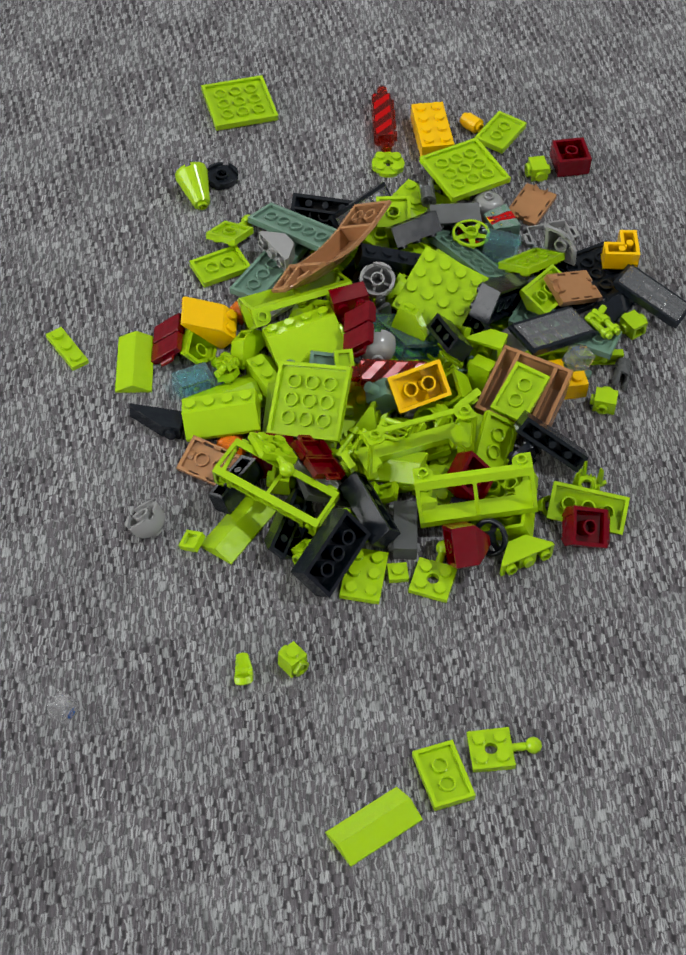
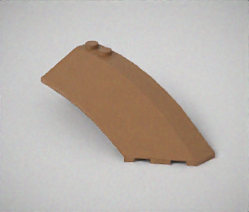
M385 200L354 204L332 236L306 259L297 264H290L271 291L273 293L287 292L312 283L331 272L364 241L392 202Z

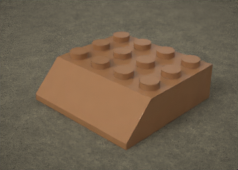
M504 345L475 405V412L484 415L485 411L490 410L491 404L516 361L550 376V381L531 414L551 427L566 396L573 370Z

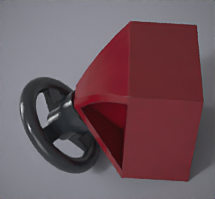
M493 518L482 519L476 526L466 521L442 525L447 564L456 569L480 565L485 555L489 557L498 556L505 551L508 545V534L501 522ZM485 524H492L488 531H482L481 527ZM497 528L502 534L501 546L496 541L495 533ZM492 545L495 551H489L488 549Z

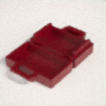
M365 300L355 305L354 309L344 314L345 334L343 337V349H353L354 358L365 354L367 346L372 344L374 340L373 323L376 322V306L370 300Z
M181 313L171 316L154 327V345L151 357L153 364L160 363L164 367L173 362L175 354L181 352L183 334L185 333V327L181 325Z
M298 435L297 440H293L290 446L299 459L303 461L304 466L314 479L341 480L345 475L344 470L333 457L332 450L324 440H314L310 435Z

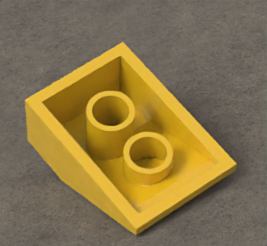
M184 296L182 298L181 325L219 349H224L236 337L237 313L224 304Z
M440 359L387 378L399 414L452 395Z

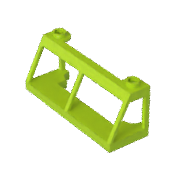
M335 270L312 283L287 292L273 293L272 289L238 298L237 302L246 330H257V328L265 326L271 321V311L326 296V299L330 300L328 290L350 285L352 281L338 270Z
M468 404L367 431L361 434L353 449V456L367 479L371 480L378 477L377 470L383 468L382 462L448 443L452 449H456V446L464 448V452L474 451L478 416ZM451 415L457 417L453 423L411 434L417 424ZM461 420H472L470 438L460 425ZM409 427L404 436L398 437L401 441H384V433ZM362 442H364L366 446L360 448Z
M236 438L212 470L214 483L222 487L227 483L228 488L231 489L233 487L299 523L300 527L303 528L304 526L308 529V534L314 536L339 500L340 493L337 492V488L329 484L326 486L295 469L292 476L332 497L316 519L270 494L283 477L280 473L268 490L264 491L227 471L239 448L260 458L250 441ZM228 457V459H227V461L225 462L224 466L221 468L220 466L222 465V463H223V462L226 460V458ZM264 460L277 468L280 466L276 461Z
M531 452L515 455L512 459V465L433 475L432 470L428 467L412 468L421 528L538 512ZM528 476L523 478L520 485L514 487L515 495L479 499L477 483ZM473 484L475 500L437 505V498L429 497L426 491H420Z

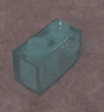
M206 362L171 373L172 385L180 399L214 387V377Z

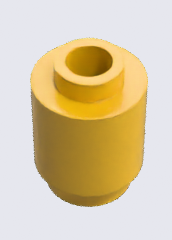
M463 113L459 121L462 127L474 134L480 132L484 127L483 120L472 113Z

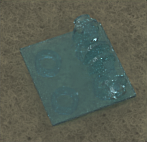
M488 228L483 254L498 265V262L518 254L519 246L522 244L521 235Z

